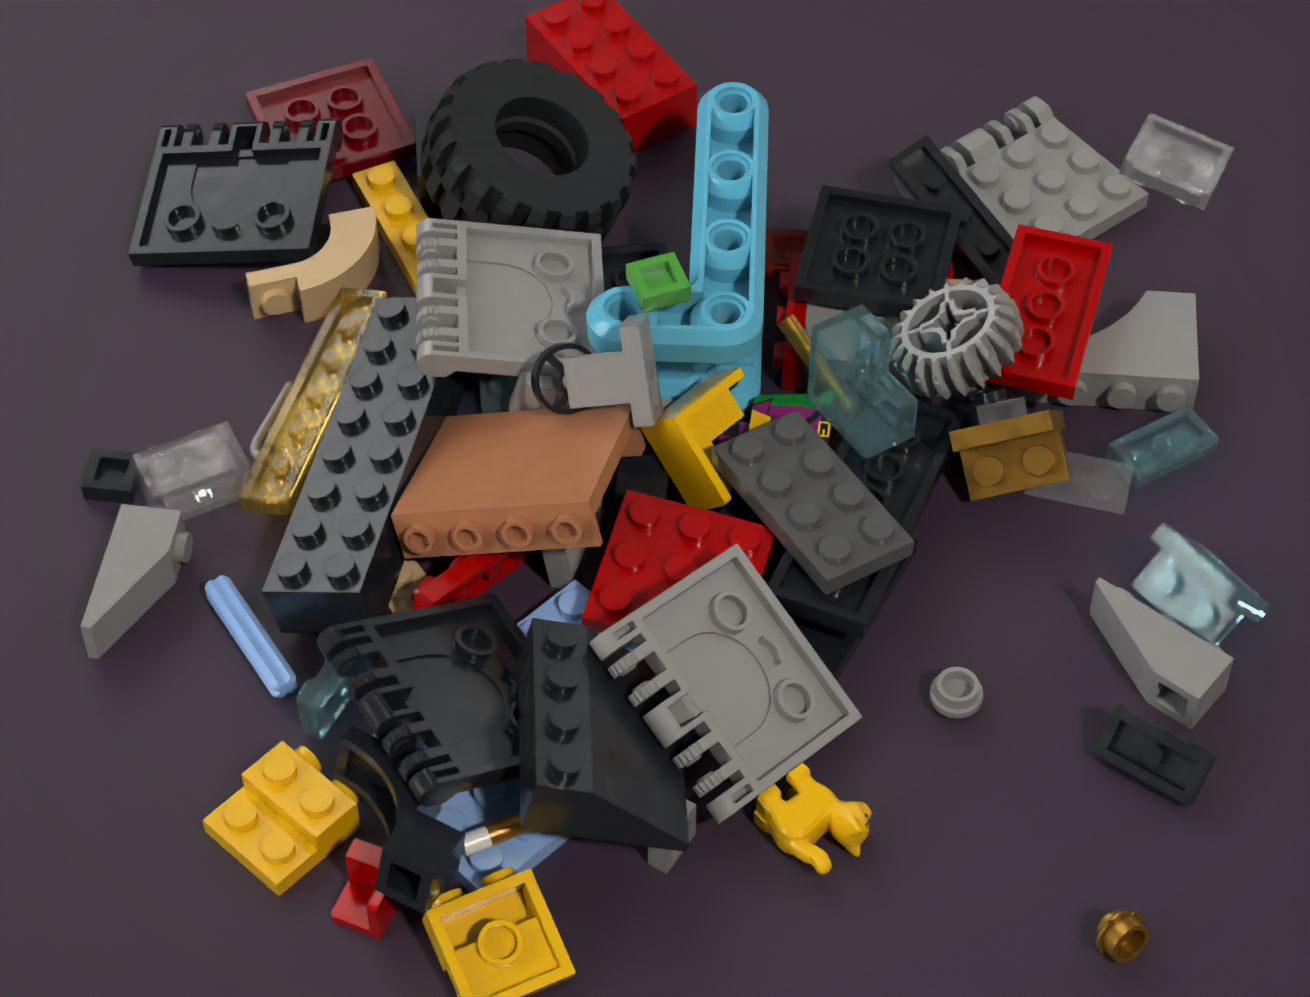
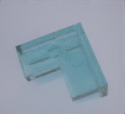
M861 304L813 326L807 400L863 458H870L915 436L918 400L888 371L892 333Z

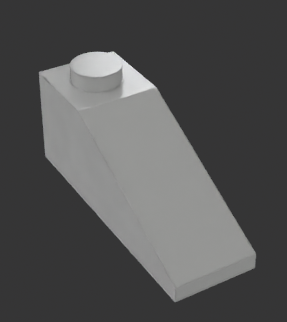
M121 504L80 626L88 658L99 659L176 583L182 562H189L193 548V536L191 532H186L181 510Z

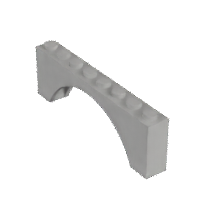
M1147 290L1140 301L1125 316L1098 333L1090 335L1073 400L985 381V388L991 387L992 390L1006 388L1007 395L1024 396L1025 402L1114 407L1118 409L1161 410L1166 412H1192L1199 384L1195 293ZM807 302L805 331L845 390L868 392L872 385L897 394L926 396L922 391L915 392L906 383L904 377L899 375L893 364L895 361L891 354L889 341L893 338L891 328L901 322L900 317ZM803 363L801 388L821 389ZM977 385L975 387L970 388L969 390L979 389L982 387ZM959 391L954 392L951 396L963 398L962 393Z

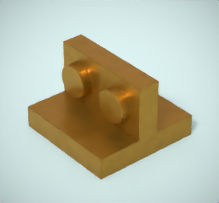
M1045 410L949 432L953 452H960L970 501L1072 480L1062 431L1066 430L1063 411Z

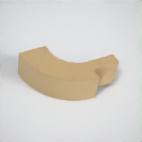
M374 206L328 215L329 239L324 247L310 258L293 264L245 273L254 319L301 310L304 322L308 323L338 312L357 299L371 283L379 264L380 248Z

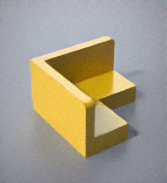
M740 366L708 376L663 410L662 415L654 426L641 427L647 440L689 506L708 510L724 506L732 499L728 491L733 486L711 462V452L714 446L712 440L744 416L728 389L745 376Z

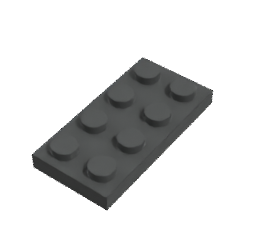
M794 411L712 447L711 462L825 595L913 554L914 540L798 411Z

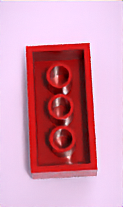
M562 0L525 16L527 57L533 63L537 61L552 65L553 69L563 73L568 71L579 77V81L589 88L594 87L604 96V101L609 107H614L621 116L624 130H629L634 146L633 154L697 125V84L616 0Z

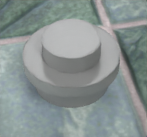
M950 667L943 670L932 681L929 697L933 707L942 715L950 718H965L976 713L981 707L983 688L976 675L970 670L963 667Z

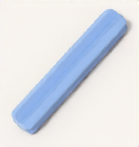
M220 575L215 580H209L205 585L206 598L271 695L276 698H282L287 693H293L297 688L295 673L230 577Z

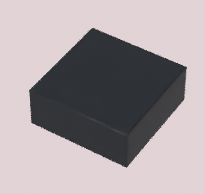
M94 448L81 484L84 499L133 504L145 468L143 454Z

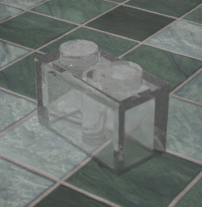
M228 421L209 428L200 429L195 433L161 445H155L145 451L132 455L139 487L148 506L181 510L183 520L254 495L249 462Z

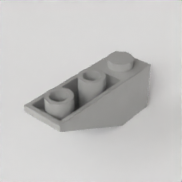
M1100 577L1096 580L1089 611L1090 616L1144 700L1191 730L1226 690L1234 658L1224 653L1216 644L1204 641L1181 627L1173 618L1160 614L1138 601L1127 590L1115 587Z

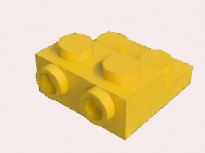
M283 741L241 774L244 786L202 820L205 832L278 896H281L361 827L357 807L359 802L357 793L335 779L331 782L320 773L321 765L308 748L301 745L293 750Z
M513 867L496 871L481 880L483 888L463 895L461 888L445 892L437 898L431 906L432 909H429L422 918L444 972H448L458 997H527L567 980L576 974L531 868L515 874Z

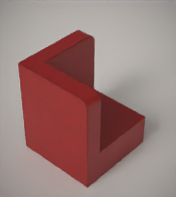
M354 838L345 855L349 880L331 911L332 921L381 940L400 902L375 890L383 848Z

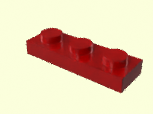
M791 252L790 271H780L779 299L788 300L787 306L778 305L776 334H783L778 324L792 314L797 317L805 329L807 301L793 299L794 283L803 252ZM786 337L784 341H775L773 370H783L782 390L801 391L802 360Z
M528 551L457 556L445 572L436 578L428 576L420 582L411 597V600L414 601L412 610L479 597L523 566Z

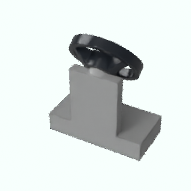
M649 314L628 316L620 325L619 334L622 351L592 354L583 346L570 342L557 343L545 349L535 361L531 373V387L537 401L544 408L564 415L577 413L586 407L630 403L634 428L654 426L663 413ZM563 349H576L583 355L566 356L562 359V364L553 354ZM546 361L554 369L552 384L558 391L553 406L544 398L540 388V374ZM569 399L570 407L563 408Z

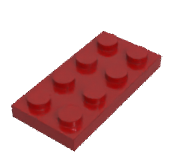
M1018 224L1000 287L1008 293L1010 299L1015 301L1020 311L1019 315L1025 332L1021 338L1023 349L1013 354L1015 364L1002 366L1001 378L991 377L986 381L1073 400L1111 259L1113 243Z

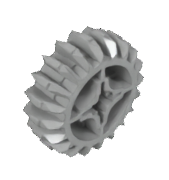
M966 277L958 285L954 286L947 281L944 288L936 292L929 288V295L922 300L913 299L912 310L902 311L900 313L901 322L891 328L893 338L889 341V345L895 361L893 364L899 375L904 377L906 383L915 392L922 391L928 398L940 393L947 400L956 391L961 392L966 397L970 388L979 385L985 389L986 380L991 377L1001 378L1002 366L1015 364L1013 354L1023 349L1021 338L1025 334L1023 322L1019 315L1020 311L1015 301L1010 299L1008 293L1002 290L999 284L989 285L984 278L973 284Z

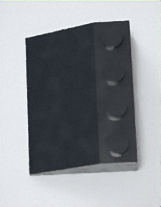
M532 618L518 660L520 829L686 852L689 847L684 767L679 769L672 760L682 752V739H678L664 749L642 719L644 715L671 697L670 694L663 687L641 704L634 707L628 699V696L632 694V690L644 681H650L656 677L644 659L628 674L614 679L608 668L630 653L629 650L622 647L601 661L589 644L591 640L599 635L596 631L583 625Z

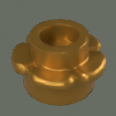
M1112 911L1100 921L1097 927L1096 946L1104 957L1111 956L1118 963H1126L1135 959L1145 949L1149 941L1150 932L1143 924V917L1138 911Z

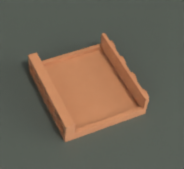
M630 403L586 407L577 413L566 415L558 414L548 409L447 416L391 513L404 558L601 546L603 541L595 516L598 506L621 457L642 456L647 445L641 427L634 428Z

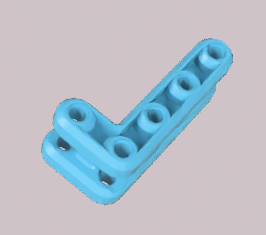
M728 82L709 90L701 97L697 109L689 273L691 300L643 313L630 286L614 287L599 294L589 304L586 313L588 341L598 353L622 351L619 334L620 325L628 316L649 314L661 398L678 400L708 376L740 366L745 376L728 389L744 414L738 421L749 422L751 420L754 398L760 395L769 108L766 99L754 88L744 83Z

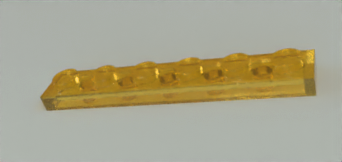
M340 288L238 494L242 510L289 516L304 485L377 298H387L385 291Z

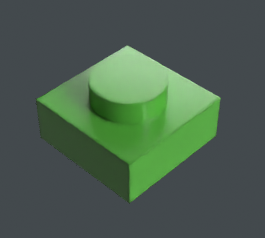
M674 252L626 264V279L643 313L691 300V285Z

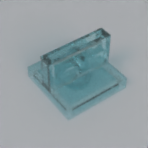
M1165 522L1150 537L1162 549L1131 583L1160 613L1173 618L1181 627L1204 641L1212 642L1217 646L1244 616L1258 623L1272 608L1200 541Z

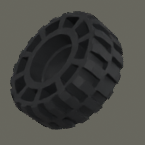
M515 58L497 63L494 60L476 66L475 70L471 69L459 75L454 80L452 86L445 90L421 142L422 155L420 157V167L423 178L428 180L426 188L434 204L438 203L443 218L447 220L601 234L602 242L634 189L633 181L637 176V161L635 154H633V141L629 130H624L622 118L614 107L610 108L599 91L594 87L589 88L580 82L579 77L568 71L563 73L553 69L552 65L539 61L527 63L523 59ZM503 147L515 148L532 154L546 164L554 175L538 173L524 167L515 161Z

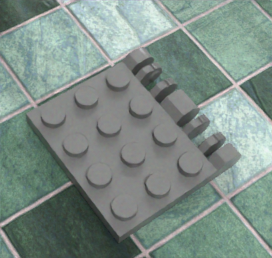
M1036 96L1019 104L1016 109L1014 107L1004 113L1005 125L993 119L983 125L984 128H977L952 142L951 148L950 146H945L940 149L1013 239L1018 224L1093 239L1147 207L1149 193L1054 117L1050 106ZM894 176V184L900 195L906 199L915 200L900 180Z
M426 218L417 224L416 254L421 263H418V267H416V309L418 312L416 314V322L419 330L422 331H418V335H416V367L420 373L435 377H446L455 371L519 376L521 371L532 372L534 363L539 355L548 347L561 342L578 344L589 350L592 354L598 353L588 341L586 313L589 304L599 294L604 292L601 234ZM563 349L553 355L563 364L562 359L564 357L583 354L576 349ZM546 361L541 374L552 376L554 369Z
M737 543L589 642L601 661L631 641L636 648L608 668L614 679L628 674L643 659H645L655 673L656 677L638 685L632 690V694L628 696L634 707L641 704L663 687L668 691L671 697L642 717L664 749L692 729H695L701 739L672 759L679 769L690 766L701 758V754L707 749L710 750L721 765L716 771H710L697 780V785L693 789L699 798L728 777L731 779L734 785L705 806L718 824L862 718L860 712Z

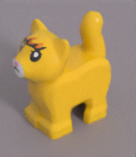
M804 763L798 765L786 776V781L793 786L786 794L790 800L785 801L781 798V790L775 783L757 797L754 823L764 832L770 833L777 846L783 852L794 855L801 861L811 864L817 873L824 875L832 868L828 854L822 848L814 845L828 831L850 854L855 857L861 855L860 845L870 833L869 820L872 815L870 808L864 802L839 800L829 788L816 782L810 776V769Z

